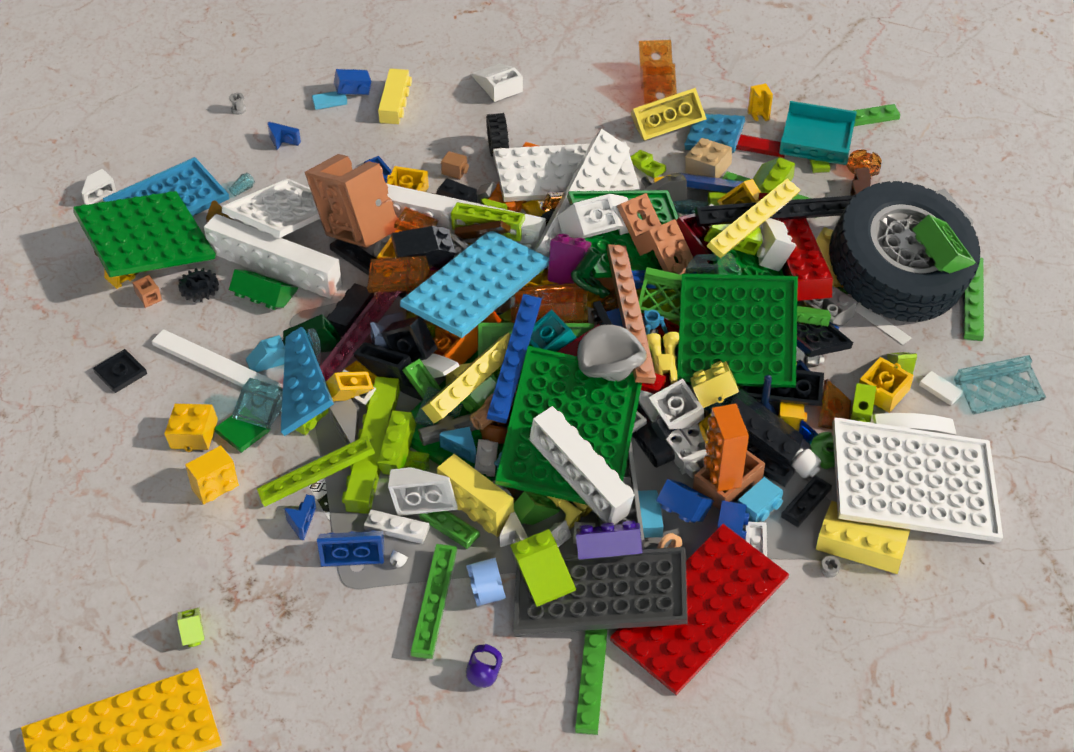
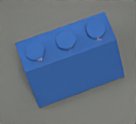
M383 531L330 532L319 534L317 538L321 567L384 564Z

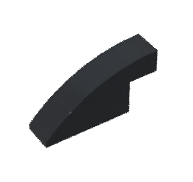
M364 342L353 353L354 357L378 377L399 379L400 392L418 400H423L402 371L405 367L412 364L409 355Z

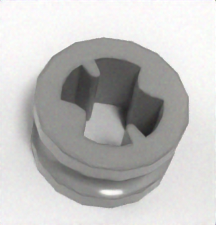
M827 556L822 560L820 570L826 577H835L839 573L841 563L838 558ZM829 564L833 565L832 570L828 569Z

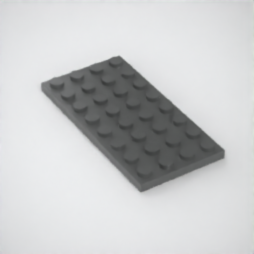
M685 547L644 549L642 554L579 560L578 554L562 555L576 591L536 607L522 574L516 565L514 635L688 624Z

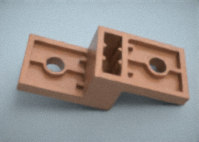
M647 193L617 205L640 256L654 250L663 271L680 275L690 274L699 269L676 220L674 219L661 225ZM637 212L641 215L642 220L638 218ZM674 256L678 258V263L675 262Z

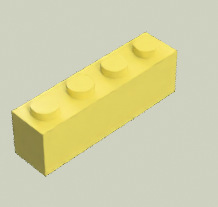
M389 69L378 109L379 123L399 124L400 118H403V107H406V97L409 96V86L412 84L409 70Z

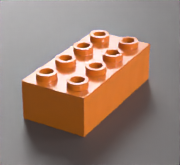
M737 404L713 407L711 417L708 418L710 429L707 430L708 443L705 444L707 454L704 456V465L710 470V481L712 484H715L717 492L741 488L749 434Z

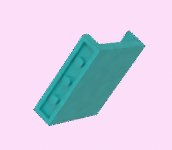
M790 101L779 154L847 165L857 112Z

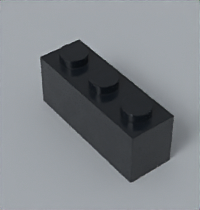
M354 283L346 291L343 299L337 303L333 312L328 314L327 320L341 337L348 339L374 305V290Z

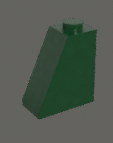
M323 314L283 331L282 341L284 346L286 336L302 327L307 333L314 353L342 350L341 335Z

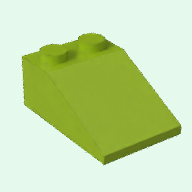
M550 529L510 545L515 562L536 607L576 591Z

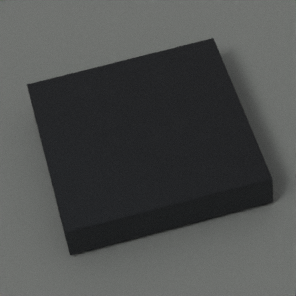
M126 349L93 368L94 373L114 393L147 375L146 369Z

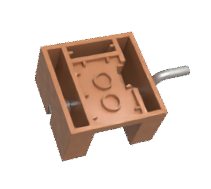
M337 154L305 171L311 192L303 191L301 195L304 198L314 200L326 236L367 248L400 229L398 217L394 212L393 201L387 196L388 185L384 180L383 170L379 163L368 161L352 169V162L349 157Z

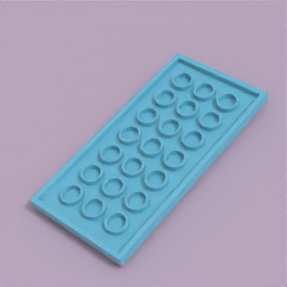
M490 231L400 300V307L463 338L549 265L550 259L495 231Z

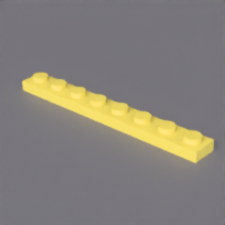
M786 179L713 238L707 247L721 259L798 195L801 190L789 179Z

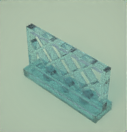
M1030 355L959 369L954 378L956 386L960 385L973 415L1041 401L1046 398L1031 367L1033 361ZM1027 372L1030 380L1027 381L1019 377V374ZM1007 376L1013 379V382L1010 385L1002 381L1001 378ZM990 380L996 383L994 388L983 384V382ZM1015 381L1026 385L1025 390L1022 391L1014 387ZM971 383L977 386V391L974 392L968 389L966 384ZM997 385L1009 389L1007 394L1005 395L995 390ZM1028 387L1036 390L1038 395L1032 396L1026 393ZM980 388L991 393L989 398L978 394ZM1010 391L1021 395L1020 399L1015 400L1009 397ZM994 394L1004 400L1002 403H996L990 399ZM976 398L986 403L985 406L976 408L974 399Z

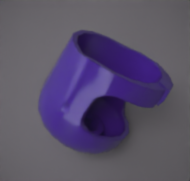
M488 644L475 646L466 668L468 681L480 688L492 686L498 677L503 663L501 653ZM488 652L494 655L496 665L480 662L476 658L475 653Z

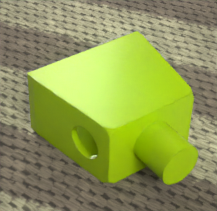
M856 384L850 420L871 422L876 386Z

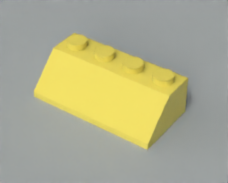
M696 88L634 108L631 111L635 127L644 141L706 120Z

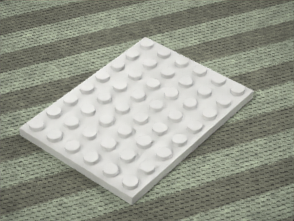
M834 417L832 426L838 519L1001 542L1003 534L990 441Z

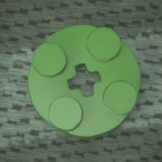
M822 432L814 436L809 448L820 458V467L823 469L835 467L834 451L826 450L827 448L830 450L834 449L832 432Z

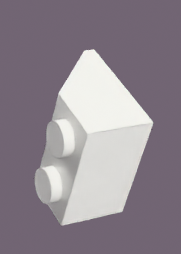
M683 379L648 397L669 429H688L704 419V408Z

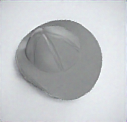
M600 325L590 330L580 341L577 351L578 366L583 374L588 377H602L609 381H621L628 377L634 368L641 366L645 362L647 353L638 339L626 328L617 325Z

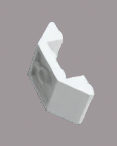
M606 194L572 204L557 215L562 234H567L572 238H588L617 229L620 235L629 233L617 208V205L628 201L627 197Z

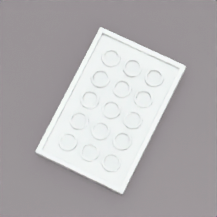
M288 178L222 206V213L230 218L238 219L244 224L256 227L259 231H265L276 238H281L320 219L314 200L304 198L301 195L303 191L311 192L310 188Z

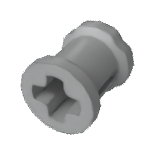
M231 94L229 100L232 103V113L235 115L243 114L246 111V106L243 104V94Z

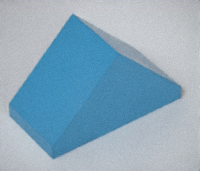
M470 427L440 433L441 448L472 463L476 462V448Z

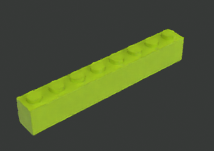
M376 377L375 383L372 384L376 390L366 404L367 414H363V429H359L358 439L367 435L375 454L350 465V471L352 472L346 479L347 491H343L342 503H345L346 512L369 514L372 509L381 472L377 462L392 411H396L400 394L399 379Z

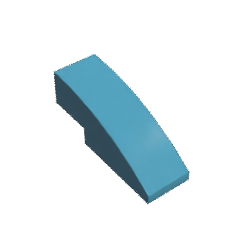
M657 490L638 491L644 538L663 537L661 506L656 501L658 498Z

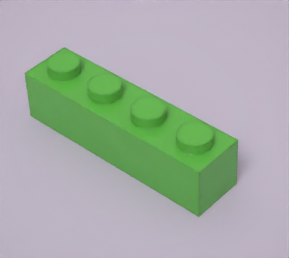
M797 306V322L822 326L829 325L831 319L829 310Z

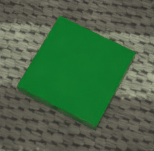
M245 406L214 428L215 433L240 453L271 431L267 423Z

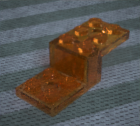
M671 40L639 41L640 79L644 105L658 101L659 99L656 98L657 93H663L665 98L677 94ZM656 53L660 56V59L654 60L651 55Z
M426 256L371 259L367 289L369 293L406 291L408 295L438 270H430ZM387 273H392L390 276L385 277Z

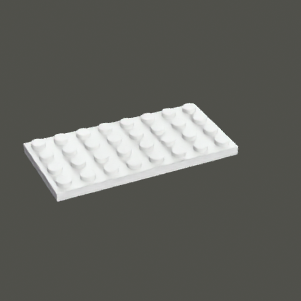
M590 144L493 149V157L503 201L561 199ZM629 151L608 191L640 190Z

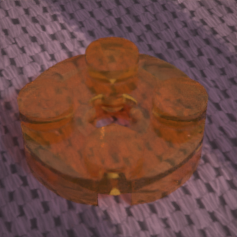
M864 149L855 150L848 158L847 168L853 174H855V168H869L872 177L880 173L882 160L875 152L871 154L867 153V150Z

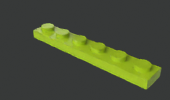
M366 435L257 488L264 507L375 454L368 436Z

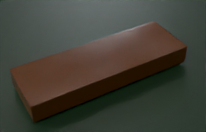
M500 220L456 227L454 234L465 240L482 237L490 231H495L499 234L510 233L511 226Z

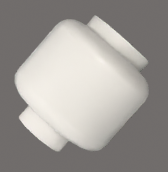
M801 448L792 459L791 466L795 468V471L802 478L809 476L813 478L821 470L819 468L821 464L820 458L810 449L803 450Z

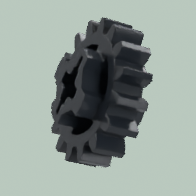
M195 268L194 272L189 270L188 275L183 274V279H179L178 287L181 296H185L186 300L192 298L193 302L197 299L202 302L203 298L209 300V295L215 296V291L219 290L216 274H212L211 270L205 272V268H202L201 271Z

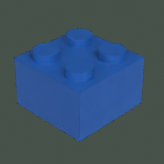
M671 479L666 480L656 500L662 504V509L670 513L679 514L678 518L687 523L689 521L692 523L696 521L703 522L714 502L713 499L688 485Z

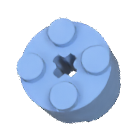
M496 558L466 565L477 606L506 599Z

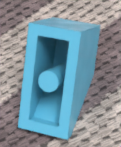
M280 335L261 340L246 358L249 369L261 372L284 364L285 346Z

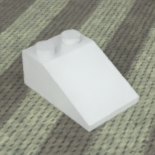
M411 467L390 470L388 488L398 516L458 510L449 477Z

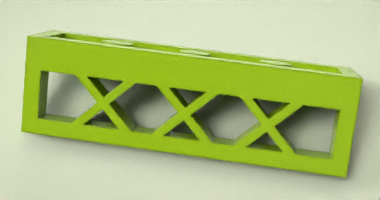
M457 202L451 211L452 230H455L456 227L464 226L458 225L457 220H462L466 224L465 226L474 225L473 223L481 224L501 220L511 226V229L516 230V235L511 233L501 235L520 242L522 239L521 227L525 221V214Z

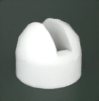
M395 550L390 555L392 566L398 561L396 564L397 568L402 567L408 559L407 556Z

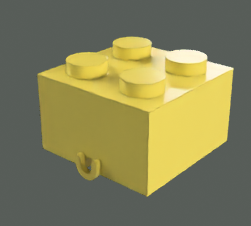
M717 362L706 371L699 370L695 372L693 377L690 378L692 388L703 408L716 402L722 403L725 398L739 392L727 362Z

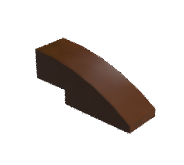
M855 168L850 195H856L871 185L869 168Z

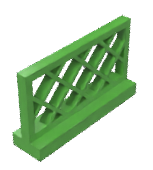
M647 267L639 298L641 313H644L645 310H656L664 318L680 321V306L676 308L672 300L678 297L681 299L682 275ZM646 285H655L658 290L649 293ZM669 288L673 289L676 294L668 297L664 291ZM661 293L665 300L657 303L653 296ZM650 299L654 305L651 308L642 307V302ZM668 303L672 311L664 312L660 307Z

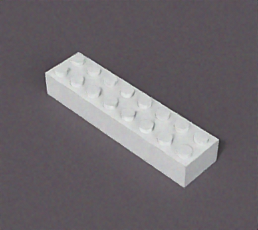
M215 214L204 226L206 239L215 251L216 256L329 299L342 286L339 259L283 238L273 237L272 234L259 231L256 228Z

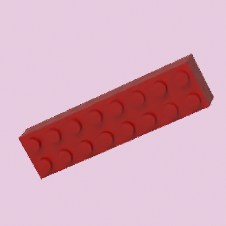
M807 219L777 220L784 223L788 230L787 235L791 236V242L796 244L795 249L782 269L784 276H798L797 301L832 298L833 277Z

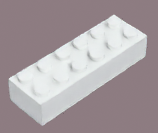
M552 406L533 418L530 442L604 523H613L615 525L628 516L635 495L629 485H625L615 470L610 469L604 458L598 455L592 449L591 444L579 435L577 429L565 420L564 415Z

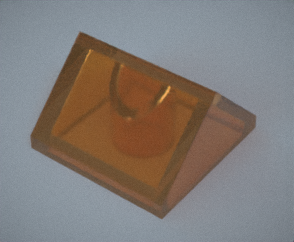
M826 379L823 385L818 427L833 429L832 422L834 417L850 420L851 400L831 381Z

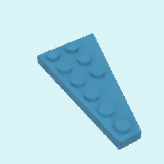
M302 327L291 332V334L286 336L281 415V433L284 436L334 405L307 333Z

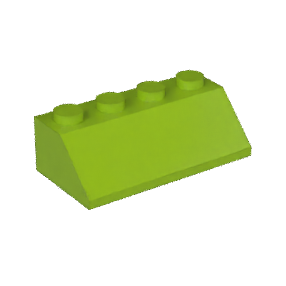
M780 157L763 163L753 177L760 192L770 193L786 179L792 181L795 163Z

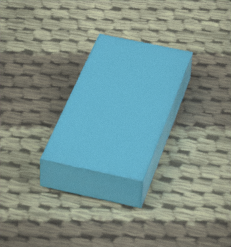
M337 91L312 95L315 110L347 105L346 95L337 94Z

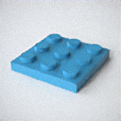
M705 114L706 120L692 124L684 144L685 150H691L701 138L730 146L732 147V153H734L745 123V116Z

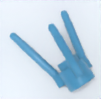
M656 310L644 311L643 323L646 326V335L650 334V330L657 328L659 324H661L664 333H668L664 317L660 316L659 312Z

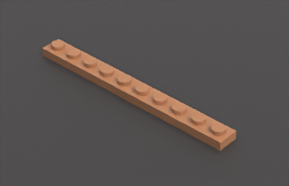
M608 244L607 255L623 328L629 330L638 339L647 353L645 362L633 369L634 380L639 383L654 384L656 375L626 246Z

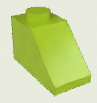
M200 608L178 612L177 622L182 645H188V647L200 645L201 641H205Z

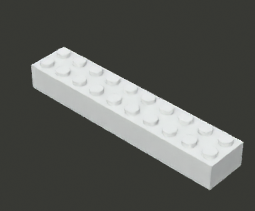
M603 129L598 132L586 150L534 251L549 257L551 239L558 234H562L557 215L570 207L567 198L568 191L609 190L630 149L628 146Z
M387 184V196L393 201V208L398 217L399 225L402 222L420 227H444L449 229L450 233H455V230H452L451 211L457 202L506 210ZM525 214V221L521 227L522 239L520 242H515L531 244L532 250H534L546 228V218ZM457 220L458 225H466L462 220ZM511 229L510 233L516 235V230ZM477 238L465 239L464 241L474 243Z

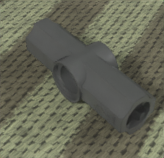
M473 413L457 418L445 416L437 424L418 429L422 445L426 446L439 442L440 433L465 427H470L471 431L477 430L470 421V416Z

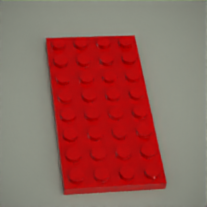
M722 524L686 560L688 624L619 628L610 637L612 643L676 696L789 578V573L725 524Z

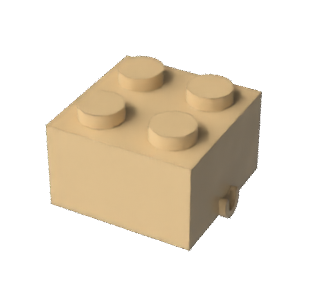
M701 138L685 156V173L720 178L732 164V147Z

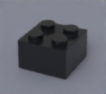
M420 316L393 322L381 332L388 348L409 355L412 363L418 359H428L438 349L424 319Z

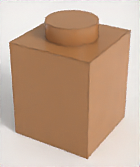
M448 151L441 161L442 174L456 179H461L469 169L467 156Z

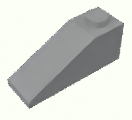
M352 399L333 401L334 405L328 408L329 416L343 441L348 445L357 440V413L360 412L359 406Z

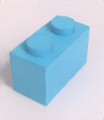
M763 477L738 499V503L747 505L746 513H750L749 522H763L768 518L771 511L777 510L781 506L783 490Z

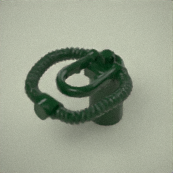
M590 247L574 271L571 272V277L578 287L585 291L587 290V292L594 293L600 296V298H605L610 295V291L590 274L601 258L602 253L596 248Z

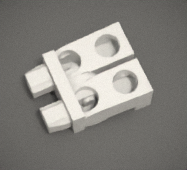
M698 423L688 429L674 430L666 439L674 451V462L680 468V472L682 475L687 473L692 479L701 470L700 467L705 466L704 456L707 454L705 449L706 443Z

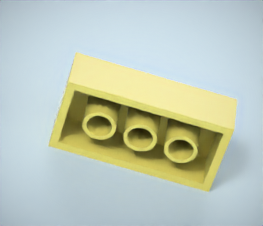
M453 454L437 467V474L450 478L458 510H462L472 521L482 525L486 532L498 537L510 514L514 512V498L456 454Z

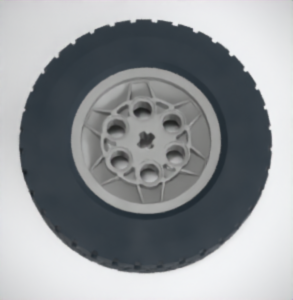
M887 181L881 184H873L857 193L847 204L832 232L829 245L830 263L833 266V272L835 276L837 275L839 283L844 286L843 288L848 294L852 295L851 297L878 315L882 314L883 317L895 318L898 321L907 320V322L930 320L950 310L958 302L975 277L981 253L978 236H976L974 227L971 226L969 219L964 216V213L953 202L948 201L946 197L940 193L937 194L932 189H926L925 186L913 185L910 182L902 183V181ZM929 214L947 222L976 263L953 273L939 271L934 265L935 260L926 254L925 246L916 240L913 228Z

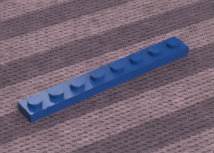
M527 294L522 296L487 414V419L507 423L542 298Z

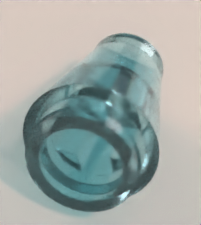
M247 172L241 174L229 188V191L236 197L253 188L255 180Z

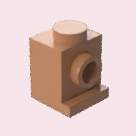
M150 275L132 282L135 293L143 302L145 308L162 301L159 287Z

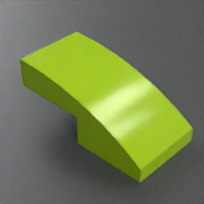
M639 150L630 156L632 164L652 178H656L666 171V165L654 161L653 154Z

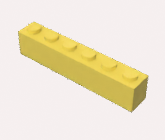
M509 332L494 342L421 408L433 423L443 419L503 364L511 337Z

